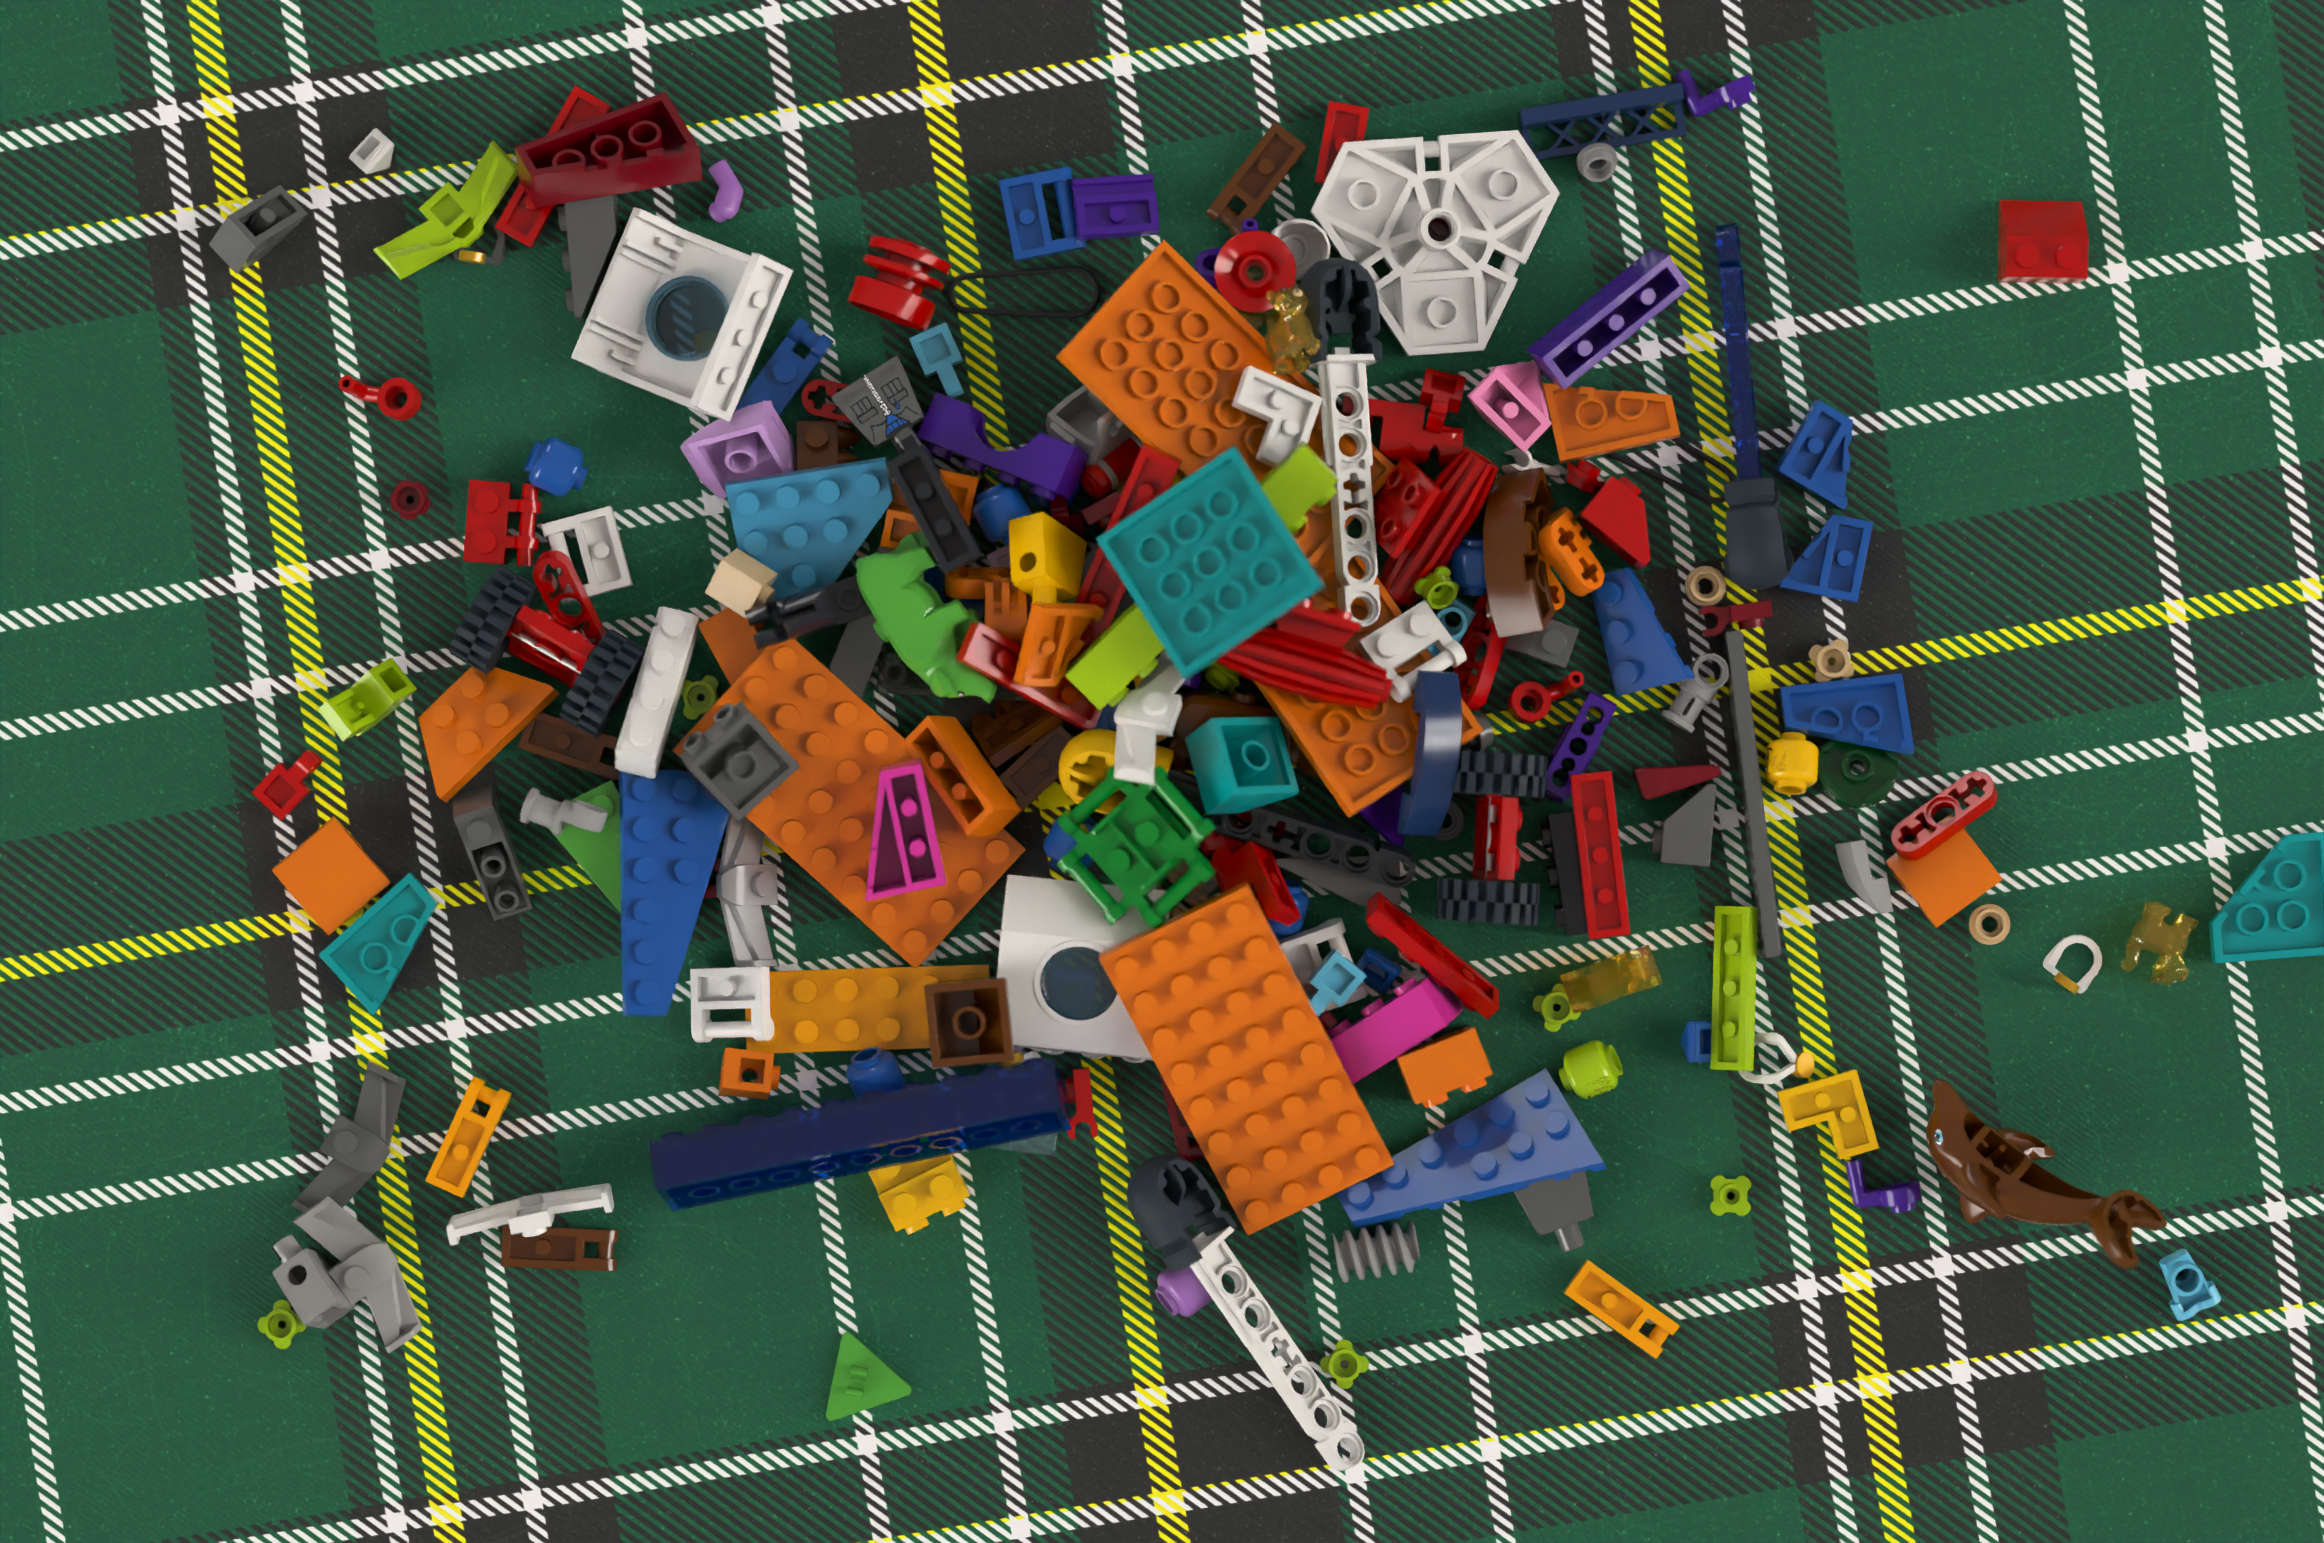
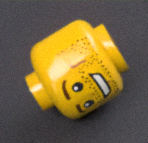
M1798 732L1782 733L1780 739L1769 743L1766 748L1764 774L1766 781L1774 786V791L1786 795L1804 794L1807 788L1813 786L1817 782L1818 747L1812 742L1807 741L1806 735Z

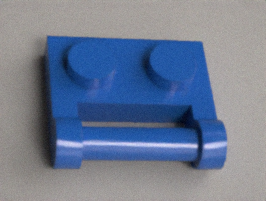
M1070 167L999 180L1015 262L1087 248L1085 240H1077L1073 197L1070 187V181L1073 180ZM1054 185L1064 238L1052 240L1042 186Z

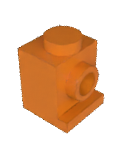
M725 1048L722 1056L718 1096L726 1097L729 1095L768 1100L770 1091L778 1090L780 1066L773 1065L774 1053ZM747 1071L753 1072L757 1077V1081L755 1083L744 1082L742 1074Z

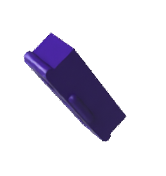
M1589 690L1573 721H1569L1551 751L1552 759L1547 766L1546 796L1560 804L1567 800L1571 792L1569 776L1581 774L1586 770L1601 742V736L1617 708V704ZM1595 708L1600 712L1601 721L1598 724L1591 725L1592 733L1589 736L1584 735L1581 731V726L1584 722H1589L1586 718L1587 710ZM1574 738H1578L1584 743V752L1579 756L1572 754L1569 750V744ZM1568 758L1572 761L1573 767L1570 771L1565 772L1567 782L1562 786H1556L1552 781V774L1555 770L1562 769V760Z

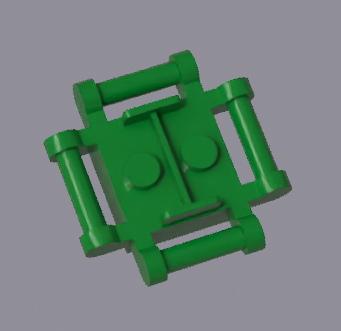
M1113 764L1106 771L1107 777L1073 810H1066L1057 818L1059 826L1068 835L1072 836L1078 844L1065 854L1056 865L1064 874L1069 872L1104 911L1103 918L1111 926L1135 906L1140 911V915L1145 922L1156 929L1166 921L1165 915L1201 881L1207 882L1215 874L1212 865L1197 848L1216 829V826L1209 818L1204 820L1167 779L1169 774L1162 766L1157 767L1154 771V785L1145 783L1139 785L1137 782L1115 779V764ZM1118 788L1121 789L1127 797L1090 832L1083 822ZM1154 790L1191 829L1192 832L1190 834L1152 793ZM1087 854L1123 892L1125 896L1119 902L1110 895L1081 862ZM1183 861H1186L1190 869L1156 902H1153L1148 895Z

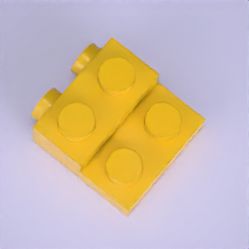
M936 1121L861 1157L896 1232L905 1229L907 1235L928 1226L929 1222L926 1217L940 1210L944 1217L951 1215L966 1207L963 1199L971 1195Z

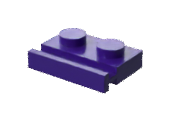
M1153 174L1073 179L1071 189L1073 190L1074 197L1073 206L1077 240L1158 235L1160 225Z

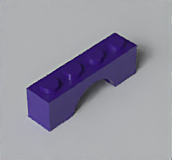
M935 392L917 435L919 439L930 444L928 448L930 453L949 461L952 454L962 457L964 460L961 465L981 474L985 473L986 468L997 471L996 479L1019 488L1021 481L1033 486L1031 493L1050 501H1054L1056 495L1068 500L1071 499L1089 454L1074 445L1040 432L1033 440L1019 449L997 451L990 444L986 434V414L969 404Z

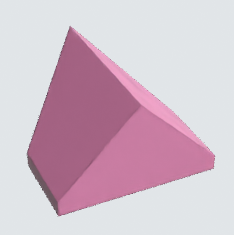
M1534 361L1495 366L1467 395L1483 420L1523 453L1552 424L1549 419L1541 370Z

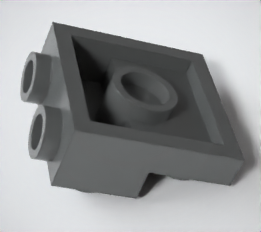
M742 701L735 706L733 704H726L720 708L714 716L715 724L704 733L701 731L692 733L684 741L682 746L684 751L679 755L686 767L738 821L800 767L791 754L776 740L767 727Z

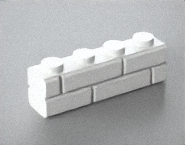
M664 606L659 607L655 619V627H653L634 687L633 698L630 700L615 749V768L619 771L647 778H656L697 642L699 616Z

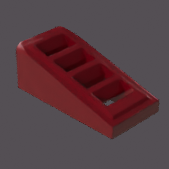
M1714 764L1647 767L1631 771L1640 800L1643 801L1719 777L1722 773L1720 765L1715 766Z

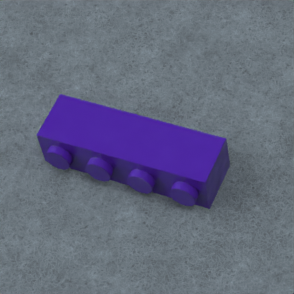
M1652 248L1526 350L1549 382L1566 389L1691 288V286L1669 255Z

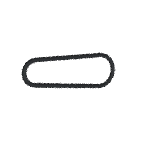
M1078 266L961 274L955 277L949 284L947 296L949 303L955 310L966 314L1079 318L1093 311L1099 301L1100 288L1093 273L1087 269ZM1064 272L1082 273L1089 278L1094 288L1092 302L1087 308L1078 312L967 308L957 304L953 296L956 284L966 279Z
M1680 438L1670 439L1727 474L1729 482L1735 481L1732 471L1722 463ZM1614 452L1606 454L1621 463L1706 502L1716 504L1726 501L1725 495L1716 498L1710 497Z

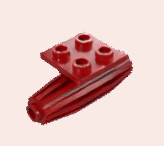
M1463 447L1434 481L1424 474L1409 458L1403 456L1398 465L1389 472L1386 484L1375 501H1373L1375 539L1389 554L1379 580L1398 608L1402 604L1411 606L1421 595L1417 594L1414 590V585L1418 579L1425 578L1429 573H1434L1437 567L1448 564L1454 550L1460 545L1482 509L1499 468L1489 459L1468 447Z
M1305 600L1276 620L1277 629L1265 627L1216 659V663L1262 685L1328 704L1376 709L1379 702H1387L1392 687V679L1386 678L1387 669L1342 648L1354 633L1360 631L1362 623L1352 621L1353 613L1329 607V610H1324L1323 612L1312 609L1313 602L1310 600Z

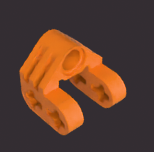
M1566 506L1549 515L1548 523L1540 530L1538 535V560L1541 559L1546 563L1548 584L1555 611L1564 605L1565 592L1549 567L1552 566L1566 587L1577 596H1584L1598 589L1604 582L1603 568L1588 547L1592 541L1584 533L1583 528Z
M962 567L949 575L945 574V594L956 599H984V625L1022 646L1027 627L1026 593L1013 585L1011 567Z

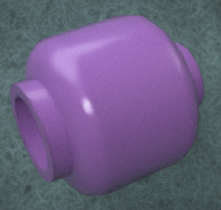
M1190 1266L1176 1272H1171L1167 1267L1158 1275V1288L1155 1289V1294L1164 1308L1173 1316L1180 1314L1184 1317H1190L1213 1300Z

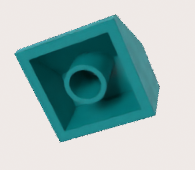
M1278 717L1211 718L1185 738L1206 814L1242 813L1295 796L1299 793Z

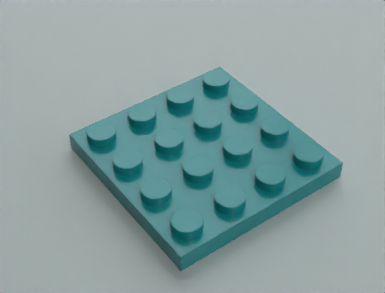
M1234 446L1096 538L1171 660L1185 679H1188L1325 588L1243 456Z

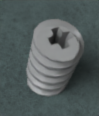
M1413 1220L1408 1221L1406 1233H1403L1397 1222L1392 1223L1390 1235L1386 1234L1381 1224L1376 1225L1373 1238L1370 1237L1365 1227L1359 1229L1357 1240H1354L1349 1229L1343 1231L1341 1242L1337 1241L1332 1232L1338 1273L1344 1283L1348 1282L1351 1270L1356 1272L1360 1280H1364L1367 1267H1370L1375 1277L1379 1278L1381 1277L1383 1265H1387L1392 1275H1397L1400 1262H1403L1408 1273H1413L1415 1260L1420 1261Z

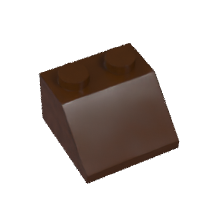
M1007 978L949 980L932 982L924 986L932 1068L1015 1060Z

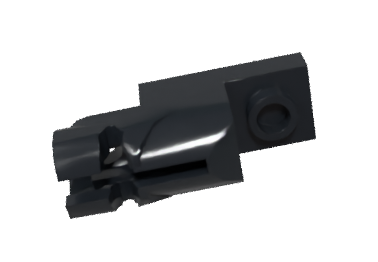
M856 576L826 586L820 585L745 610L749 626L773 620L777 627L775 630L771 629L753 635L758 650L795 638L799 640L873 614L858 589Z

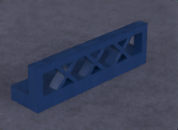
M1682 82L1520 109L1517 115L1520 134L1532 152L1529 130L1546 127L1558 136L1551 149L1533 152L1538 161L1578 155L1583 148L1594 143H1605L1613 148L1681 138L1687 135L1682 109V101L1684 100ZM1672 106L1676 129L1660 131L1647 122L1655 109ZM1649 110L1644 118L1634 113ZM1626 114L1639 123L1631 136L1620 138L1607 129L1615 115ZM1608 117L1603 125L1595 120L1597 118ZM1587 121L1599 130L1590 143L1579 144L1566 135L1575 122ZM1569 123L1563 132L1555 127V125ZM1642 127L1651 132L1637 135ZM1602 133L1610 138L1609 140L1597 141ZM1562 140L1571 145L1557 148Z

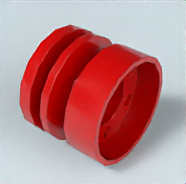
M871 235L868 246L884 256L880 258L864 254L862 261L867 266L878 271L875 278L856 276L847 301L881 318L927 332L936 305L921 296L923 289L943 291L944 284L930 277L929 273L948 276L951 264L937 257L929 249L910 241Z

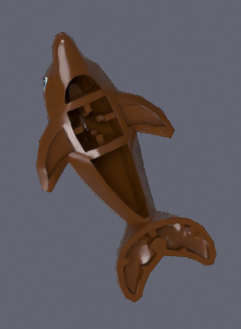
M1937 1079L1933 1083L1934 1109L1925 1131L1929 1154L1942 1175L1960 1193L1959 1205L1963 1217L1969 1224L1972 1225L1984 1220L1991 1214L1998 1219L2006 1218L2029 1224H2088L2104 1252L2116 1265L2124 1269L2137 1267L2139 1262L2132 1241V1228H2145L2157 1231L2168 1226L2165 1217L2159 1209L2142 1194L2132 1190H2119L2109 1196H2100L2074 1187L2032 1161L2055 1157L2051 1147L2032 1134L2013 1128L1995 1129L1985 1124L1964 1103L1951 1084L1943 1079Z

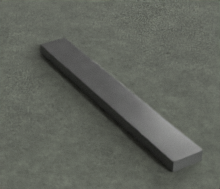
M1731 631L1722 634L1725 661L1729 667L1727 682L1755 907H1758V934L1761 957H1778L1782 954L1743 633L1741 631Z

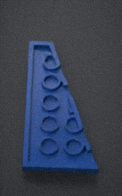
M658 770L656 778H647L619 771L623 1017H664L667 1015L730 814L691 771Z
M1544 1069L1392 1156L1393 1166L1335 1194L1354 1227L1360 1228L1402 1218L1407 1212L1424 1208L1432 1211L1444 1208L1445 1203L1465 1199L1466 1202L1529 1188L1531 1183L1551 1178H1554L1555 1181L1570 1178V1174L1589 1169L1592 1172L1605 1170L1606 1166L1547 1069Z

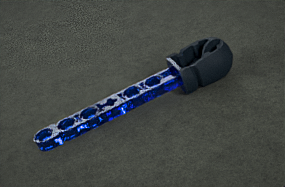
M1737 223L1716 226L1739 480L1724 483L1725 500L1730 507L1726 512L1725 534L1727 553L1724 557L1723 566L1726 575L1732 582L1745 589L1763 590L1776 586L1783 581L1791 572L1794 559L1791 550L1787 546L1782 517L1777 510L1780 504L1778 484L1774 477H1762L1740 240Z

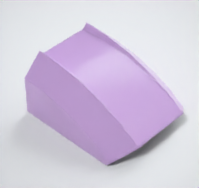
M762 401L734 411L730 422L718 419L694 433L680 447L700 481L720 499L727 497L725 484L728 481L796 471L797 454L792 434H789L774 409L772 401Z

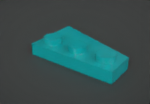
M408 873L327 946L319 956L372 1015H376L439 902L413 873Z

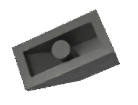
M278 185L227 216L209 245L238 274L266 256L306 218L308 213L281 185Z
M1551 619L1544 631L1508 636L1504 649L1563 670L1567 666L1580 629Z
M1703 785L1660 821L1659 830L1653 829L1651 854H1657V863L1710 867L1716 785Z

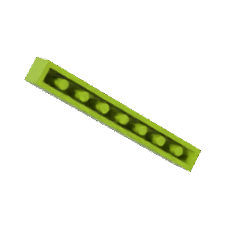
M1302 440L1259 483L1293 535L1306 523L1308 518L1304 514L1313 505L1317 504L1319 507H1322L1336 494L1338 490L1334 485L1339 480L1332 469ZM1134 602L1067 667L1065 676L1100 711L1107 703L1111 707L1118 704L1129 692L1126 685L1136 675L1141 679L1147 676L1159 663L1155 657L1165 648L1136 602Z

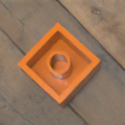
M1470 1025L1410 1048L1395 1058L1411 1100L1416 1105L1422 1103L1425 1108L1447 1101L1448 1096L1446 1093L1454 1089L1460 1088L1461 1091L1467 1093L1487 1085L1485 1077L1493 1074L1477 1032Z

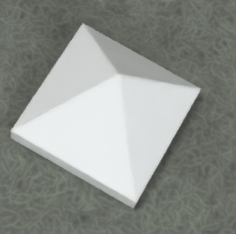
M375 128L349 155V158L366 174L390 168L394 144Z

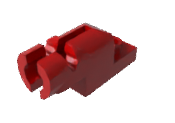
M1344 396L1341 413L1344 416H1350L1354 408L1353 401L1349 396ZM1368 399L1370 426H1373L1374 420L1381 421L1378 450L1390 461L1400 462L1401 458L1405 456L1414 464L1425 465L1429 458V452L1431 449H1434L1438 456V466L1446 467L1462 450L1463 428H1454L1443 424L1441 434L1425 430L1424 415L1426 405Z
M1214 832L1199 844L1205 857H1212L1209 863L1215 870L1214 876L1222 893L1247 881L1267 919H1273L1289 927L1301 918L1271 850L1251 841L1244 843Z

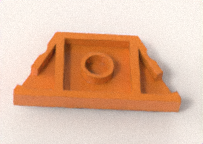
M471 666L418 717L437 796L447 803L560 693L551 685L494 667L488 674H484Z

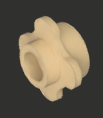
M1836 639L1831 645L1823 647L1814 645L1811 647L1809 658L1815 663L1816 672L1814 677L1817 682H1828L1832 678L1840 676L1845 679L1852 676L1854 666L1850 663L1847 653L1849 646L1846 641ZM1829 658L1835 659L1834 665L1828 664Z

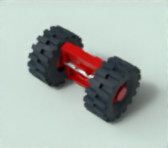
M502 565L498 566L495 572L493 571L489 576L488 581H485L479 594L475 596L471 602V607L466 611L462 623L456 630L457 634L451 642L450 654L482 673L488 674L489 671L494 669L496 663H499L502 659L504 652H510L570 687L571 689L567 695L568 698L563 703L562 711L560 712V718L598 738L603 733L605 727L609 725L614 714L619 710L621 703L627 697L631 686L636 681L646 648L613 629L609 630L602 637L598 646L595 647L582 633L576 630H567L558 625L549 614L542 610H532L533 600L538 592L537 585Z
M1460 751L1453 793L1485 795V797H1476L1472 878H1479L1480 881L1437 878L1435 919L1538 925L1540 884L1497 882V880L1514 881V872L1518 871L1520 865V852L1516 848V834L1521 828L1523 815L1521 807L1518 806L1519 798L1513 797L1545 798L1547 757Z

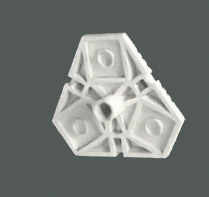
M1518 130L1439 135L1437 141L1423 142V137L1354 141L1342 144L1310 212L1319 226L1326 232L1328 239L1341 258L1356 261L1367 269L1375 282L1379 314L1407 356L1473 352L1485 349L1518 281L1514 275L1519 264H1526L1560 192ZM1438 157L1439 171H1425V158ZM1439 218L1448 224L1449 235L1446 240L1436 241L1430 237L1428 226L1431 220ZM1493 251L1505 257L1500 269L1487 264ZM1383 259L1391 272L1380 279L1372 265Z

